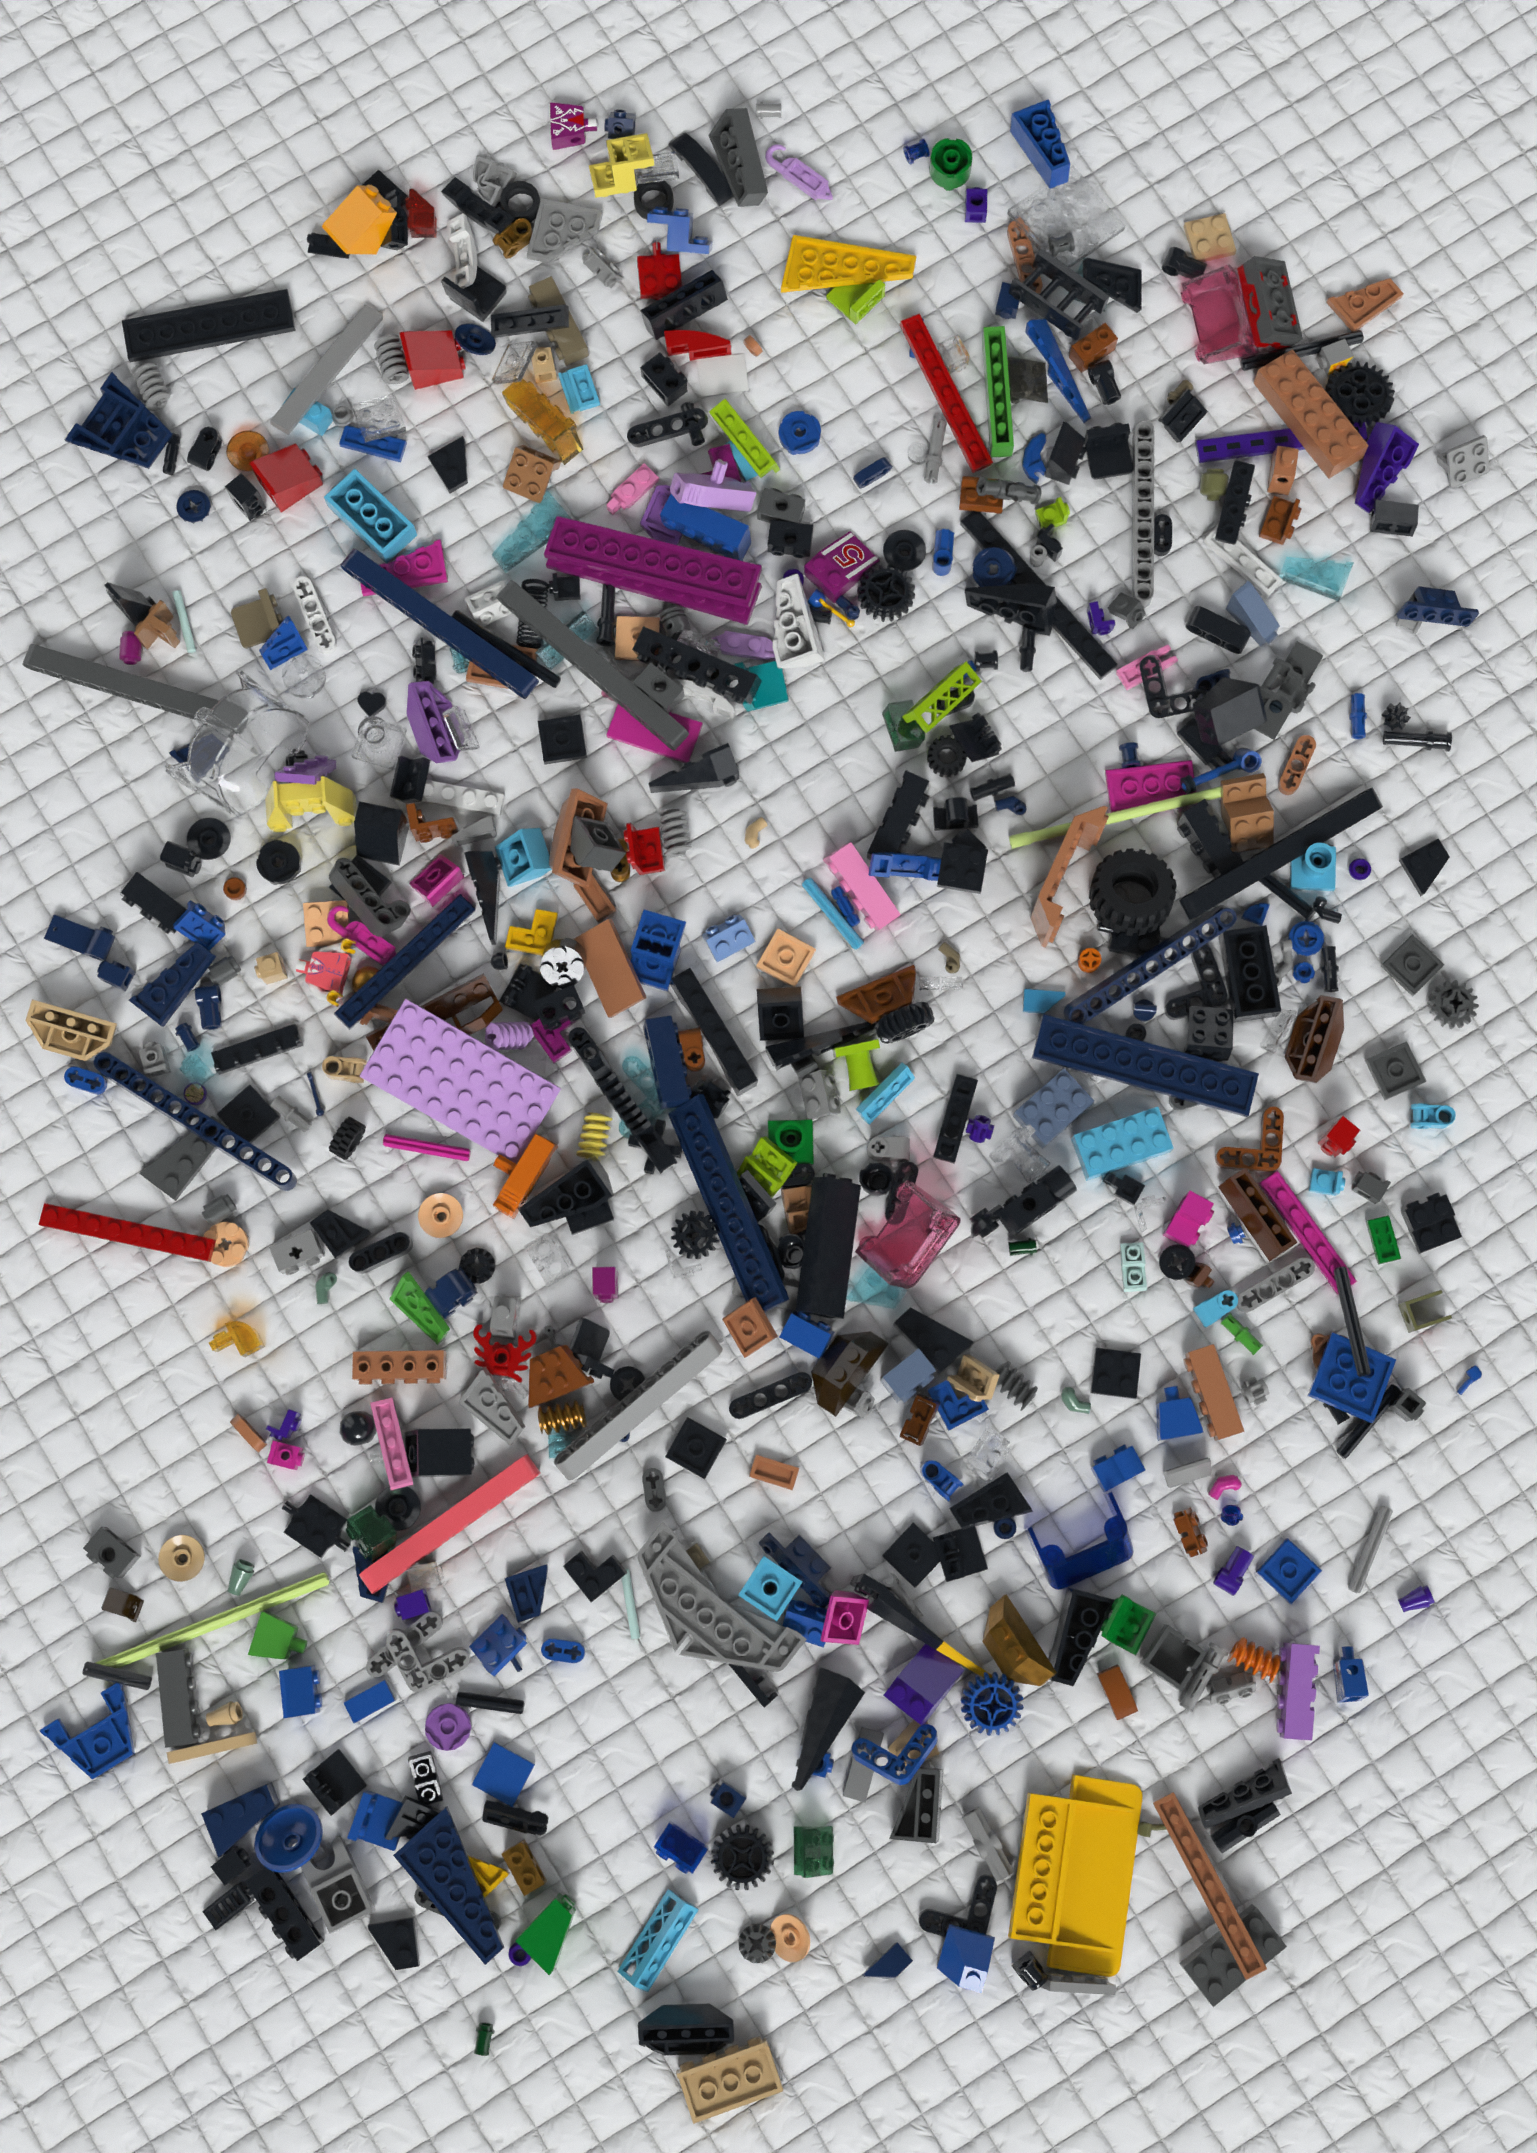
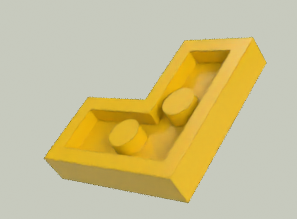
M536 909L531 930L509 926L505 948L542 956L546 946L553 940L558 914Z

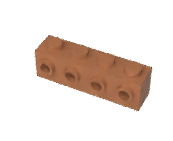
M1214 1344L1186 1353V1358L1183 1359L1187 1372L1191 1371L1194 1380L1191 1381L1194 1393H1198L1201 1399L1199 1408L1202 1415H1206L1209 1424H1206L1209 1436L1214 1437V1440L1217 1441L1245 1432Z
M444 1350L353 1352L352 1379L359 1381L360 1385H371L372 1380H381V1384H395V1380H404V1384H418V1380H427V1384H439L440 1379H446V1352Z

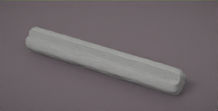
M1381 1506L1379 1508L1348 1586V1589L1352 1592L1360 1593L1362 1591L1393 1513V1510L1388 1507Z

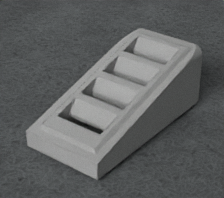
M486 816L452 835L451 839L454 846L457 847L496 837L497 834L492 816Z

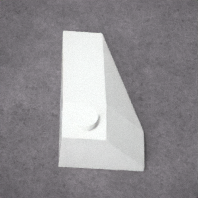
M795 574L778 580L776 592L777 611L776 620H774L775 639L773 640V651L777 667H807L825 661L818 632L799 575Z

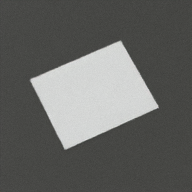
M744 354L696 359L701 397L749 391Z

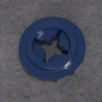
M199 490L186 491L179 497L176 504L179 516L185 522L188 521L193 524L198 521L203 522V519L209 516L211 508L208 496ZM190 501H192L195 505H198L197 513L191 509Z

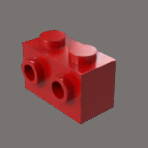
M1342 1116L1330 1127L1318 1144L1321 1146L1320 1149L1328 1156L1333 1155L1336 1157L1340 1153L1344 1155L1355 1145L1357 1141L1354 1138L1361 1130Z

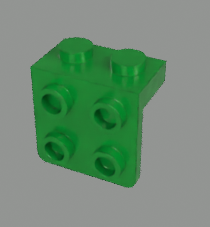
M1122 1594L1120 1598H1116L1111 1608L1113 1612L1110 1618H1107L1102 1624L1101 1636L1136 1656L1156 1613L1133 1602Z

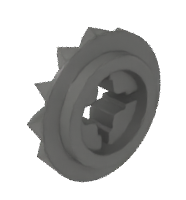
M753 1924L745 1928L738 1940L739 1951L744 1959L751 1963H764L775 1952V1936L768 1927L761 1924ZM749 1936L755 1940L763 1936L764 1938L761 1943L763 1948L761 1950L757 1948L751 1952L753 1942Z

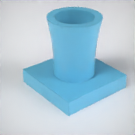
M1314 843L1307 849L1305 854L1290 862V889L1335 890V846H1329L1326 843Z
M763 1556L738 1596L775 1621H778L802 1584V1581ZM768 1584L775 1586L773 1593L767 1592L766 1586Z

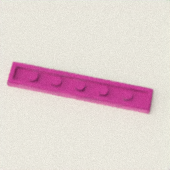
M1277 1170L1258 1183V1185L1338 1295L1334 1269L1337 1267L1347 1268V1266ZM1347 1268L1350 1284L1353 1285L1357 1280Z

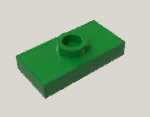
M1389 1215L1367 1220L1366 1224L1378 1265L1400 1260L1401 1256Z

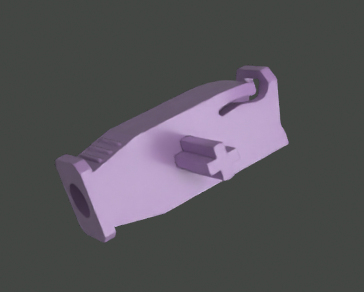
M721 459L715 461L712 475L675 473L670 486V493L679 503L746 512L751 511L756 491L752 489L750 482L742 483L736 479L724 477L728 463Z

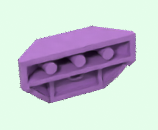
M430 681L410 683L408 685L406 714L420 753L435 763L456 761L465 740L451 702L434 688Z

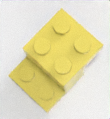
M644 133L606 140L609 162L589 165L595 198L637 191L634 169L655 166L648 134Z

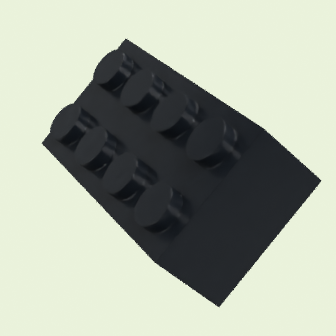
M1267 925L1224 931L1218 938L1230 1008L1234 1013L1233 1023L1277 1017L1281 1013V1005Z

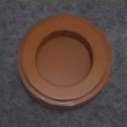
M233 877L224 883L223 891L229 899L240 900L246 894L247 888L241 879Z

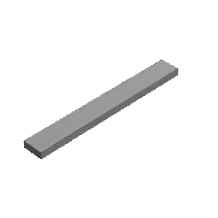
M364 305L273 416L270 424L289 435L383 320V315Z

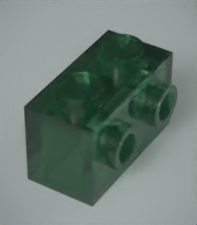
M913 700L889 703L882 712L895 752L919 748L925 740V732L916 720L906 723L902 718L914 706Z

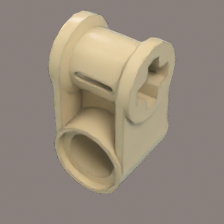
M329 1056L323 1061L322 1069L330 1079L364 1083V1079L359 1075L367 1060L353 1057ZM337 1063L339 1064L338 1070L334 1073L328 1072L329 1065Z

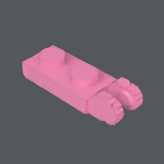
M1166 645L1156 651L1153 650L1118 669L1116 674L1125 689L1128 691L1143 682L1140 662L1144 657L1154 655L1159 658L1167 654L1171 647ZM1173 656L1161 662L1162 671L1178 661L1177 657ZM1148 660V663L1145 664V668H1149L1151 672V675L1147 676V679L1158 674L1156 673L1153 675L1152 668L1156 666V664L1151 663L1150 660Z

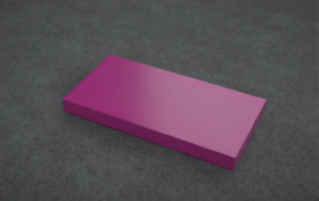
M618 704L607 732V738L687 763L691 759L703 723L670 712L669 715L689 733V736L673 751Z
M1192 760L1105 770L1110 812L1186 795L1181 787L1180 779L1188 775L1194 778Z

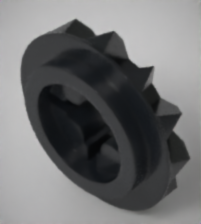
M1178 1244L1167 1247L1159 1259L1160 1269L1163 1274L1175 1281L1186 1279L1190 1274H1193L1196 1265L1193 1252L1188 1247ZM1173 1255H1176L1179 1260H1184L1181 1263V1271L1177 1266L1172 1267V1264L1175 1263Z
M476 1247L467 1250L461 1257L459 1267L463 1269L472 1283L481 1284L488 1281L494 1274L495 1260L486 1249ZM476 1256H478L480 1263L487 1264V1266L479 1268L478 1275L474 1268L468 1267V1265L475 1263Z
M626 1366L614 1372L610 1380V1390L617 1400L621 1401L633 1391L627 1389L622 1393L624 1384L620 1380L621 1378L629 1381L635 1377L632 1382L634 1389L645 1381V1377L640 1370Z

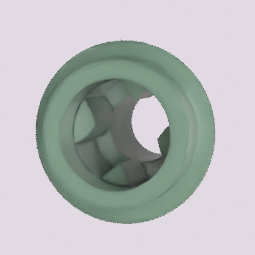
M237 1559L236 1564H233L227 1590L229 1593L240 1596L254 1574V1565L252 1563Z

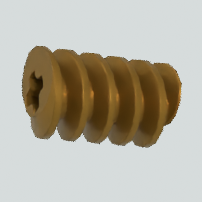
M574 1400L573 1407H570L568 1402H565L564 1409H561L560 1405L556 1404L555 1411L549 1405L547 1406L546 1413L542 1411L541 1407L538 1408V1421L542 1434L544 1429L547 1435H551L552 1428H554L556 1433H560L561 1426L565 1431H569L570 1424L574 1429H578L579 1422L583 1428L587 1427L584 1405L582 1403L580 1406L577 1400Z

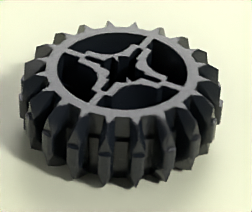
M890 563L887 565V569H884L883 565L880 564L878 571L872 567L871 574L865 572V579H860L859 584L861 586L857 588V592L860 594L858 595V601L862 602L860 605L861 609H866L867 615L873 613L874 620L881 616L882 622L885 621L886 617H889V620L892 622L894 615L900 619L902 617L901 612L907 614L908 607L913 606L912 599H915V593L913 592L915 585L910 584L912 578L906 577V571L899 573L900 568L898 566L892 570ZM880 580H887L883 583L877 582ZM895 582L900 585L904 595L899 594V591L894 588ZM890 587V594L888 593V595H885L883 598V592L885 593V591H888ZM869 591L878 597L877 604L871 599ZM888 603L895 604L893 606H886Z
M917 1002L904 1006L884 1016L875 1024L877 1036L882 1043L898 1042L929 1027L934 1022V1013L926 1002Z
M740 1824L736 1825V1833H733L731 1827L727 1828L730 1836L727 1837L724 1833H721L719 1836L723 1843L717 1840L714 1842V1845L720 1849H712L711 1854L718 1856V1858L711 1860V1864H719L714 1869V1873L722 1871L723 1874L719 1877V1880L723 1881L727 1877L729 1879L726 1884L727 1887L731 1886L732 1881L736 1882V1890H739L740 1883H744L745 1890H749L748 1882H752L755 1888L758 1887L756 1878L764 1882L766 1879L762 1872L766 1874L771 1873V1870L765 1866L774 1864L773 1860L767 1859V1856L774 1855L773 1850L766 1851V1848L771 1846V1842L767 1841L763 1844L762 1841L765 1839L766 1834L763 1833L758 1838L756 1836L758 1828H755L753 1833H749L750 1825L745 1826V1832H741ZM747 1838L753 1842L747 1847L742 1848L732 1840ZM726 1846L734 1855V1860L727 1868L723 1861V1852ZM758 1846L762 1853V1863L759 1868L755 1866L751 1859L752 1853ZM737 1852L741 1854L748 1852L749 1856L746 1858L749 1859L748 1863L743 1860L737 1863L739 1857ZM739 1867H745L753 1874L741 1877L732 1873Z

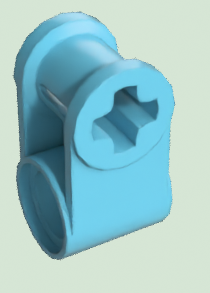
M1411 1104V1109L1413 1110L1411 1128L1444 1129L1451 1125L1456 1117L1454 1109L1447 1105ZM1439 1112H1444L1448 1115V1122H1442L1439 1119Z
M1225 1290L1194 1307L1193 1310L1206 1328L1233 1310L1238 1304V1297L1233 1291ZM1223 1295L1224 1297L1231 1298V1301H1229L1230 1306L1222 1304L1224 1300Z

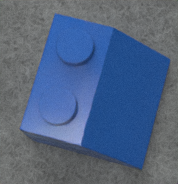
M315 1665L280 1670L283 1718L319 1713V1708H322L321 1693L318 1694L317 1684H320L319 1670H315Z

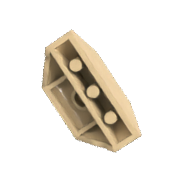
M33 999L25 1020L42 1049L83 1061L89 1060L109 1047L117 1027L116 1023Z

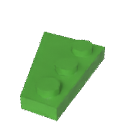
M408 1271L400 1279L390 1300L438 1345L444 1340L450 1328Z

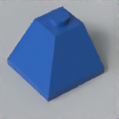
M949 1924L937 1969L958 1987L982 1993L989 1970L995 1937Z

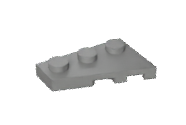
M1050 1974L1047 1975V1981L1041 1986V1988L1051 1992L1115 1995L1116 1985L1107 1982L1108 1978L1094 1976L1092 1980L1080 1975L1064 1977V1975Z

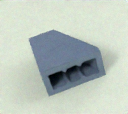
M1247 581L1232 594L1226 610L1241 626L1251 632V637L1261 647L1265 642L1271 643L1278 636L1277 631L1280 625L1252 583Z

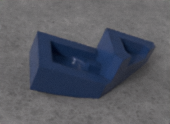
M897 1942L862 1975L864 1977L882 1979L896 1978L913 1960Z

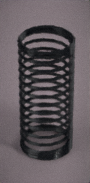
M539 579L524 580L521 587L527 593L534 594L531 596L537 599L540 604H545L544 607L546 608L549 584ZM538 583L545 585L546 587L526 586V584ZM519 619L517 645L533 649L542 648L544 646L543 639L532 637L538 636L535 632H523L522 630H533L529 627H523L526 624ZM523 640L536 641L539 643H528L524 642Z

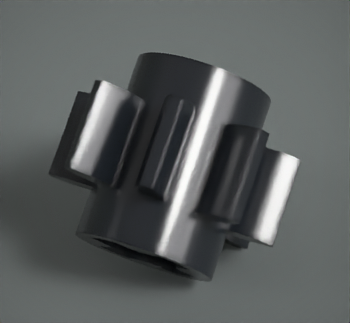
M1401 702L1395 706L1390 703L1387 706V710L1381 715L1385 717L1383 724L1390 727L1392 731L1397 727L1402 730L1406 725L1405 723H1408L1411 719L1407 715L1409 708L1402 706Z

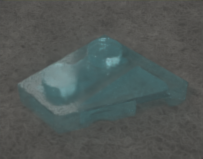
M871 1264L846 1300L895 1309L908 1290Z

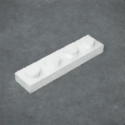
M1217 526L1204 539L1203 543L1268 598L1283 580L1238 540L1235 545L1216 541Z
M426 780L421 803L501 817L505 796L501 793Z

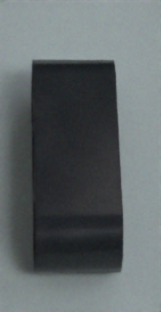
M1201 606L1194 608L1185 625L1190 632L1235 654L1242 653L1251 636V632L1245 627Z
M403 1232L392 1234L351 1254L349 1266L359 1274L370 1272L408 1254L413 1248L412 1239ZM400 1238H406L407 1244L403 1249H397L396 1242ZM379 1248H385L386 1255L381 1259L376 1258V1251ZM364 1257L365 1265L362 1268H356V1260Z

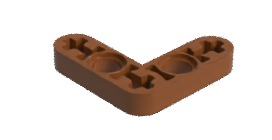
M1269 1107L1264 1111L1261 1122L1260 1150L1223 1147L1215 1155L1217 1165L1225 1169L1242 1170L1246 1168L1250 1171L1262 1172L1277 1170L1282 1162L1283 1112L1277 1107ZM1271 1112H1274V1115L1278 1117L1274 1121V1128L1278 1127V1130H1266V1127L1271 1126V1119L1267 1118ZM1272 1133L1277 1136L1278 1141L1276 1145H1269L1266 1142L1267 1134ZM1227 1152L1229 1157H1235L1237 1152L1239 1153L1237 1158L1238 1165H1235L1236 1160L1232 1159L1224 1163V1159H1220V1156ZM1247 1153L1254 1157V1163L1249 1166L1245 1165L1242 1161V1156ZM1258 1154H1261L1260 1159L1264 1160L1272 1156V1160H1276V1163L1269 1167V1163L1261 1162V1167L1257 1166L1259 1162Z

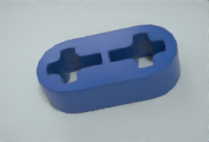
M70 1067L64 1074L65 1082L68 1085L85 1092L99 1095L107 1088V1080L102 1075L89 1070ZM78 1072L77 1075L84 1079L83 1081L75 1080L73 1083V1079L70 1077ZM98 1079V1081L101 1083V1086H96L94 1089V1086L89 1084L88 1081L91 1080L96 1082Z
M548 1639L541 1647L542 1655L549 1660L578 1663L585 1656V1648L579 1642ZM551 1642H553L556 1648H562V1652H555L553 1656H550L549 1651H546V1646H550ZM574 1646H578L577 1650L581 1651V1655L576 1656V1659H572V1655L565 1653V1649L571 1650Z

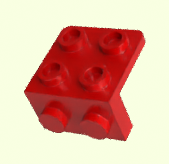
M626 823L627 829L624 830V839L629 844V851H626L628 864H631L632 868L639 875L665 871L660 828L636 830L632 823Z

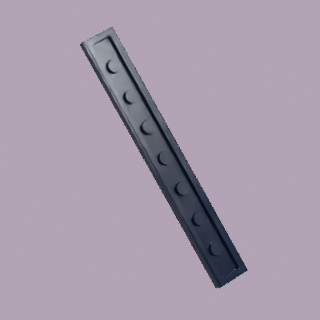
M461 894L457 896L334 1012V1015L349 1030L352 1029L467 920L476 909Z

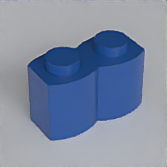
M1124 1444L1113 1450L1115 1455L1108 1459L1104 1455L1093 1461L1095 1465L1091 1467V1470L1103 1492L1145 1471L1133 1446L1127 1448Z

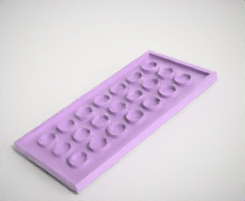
M407 998L404 999L359 1075L361 1078L498 1156L501 1154L516 1164L561 1090L557 1085Z

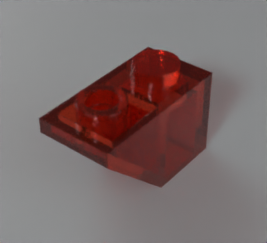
M409 189V197H406V210H409L407 224L411 237L437 238V217L434 207L417 191Z

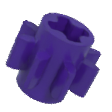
M976 1115L974 1119L969 1118L966 1133H970L969 1138L972 1141L983 1143L986 1138L991 1139L994 1125L990 1124L991 1120L988 1117Z

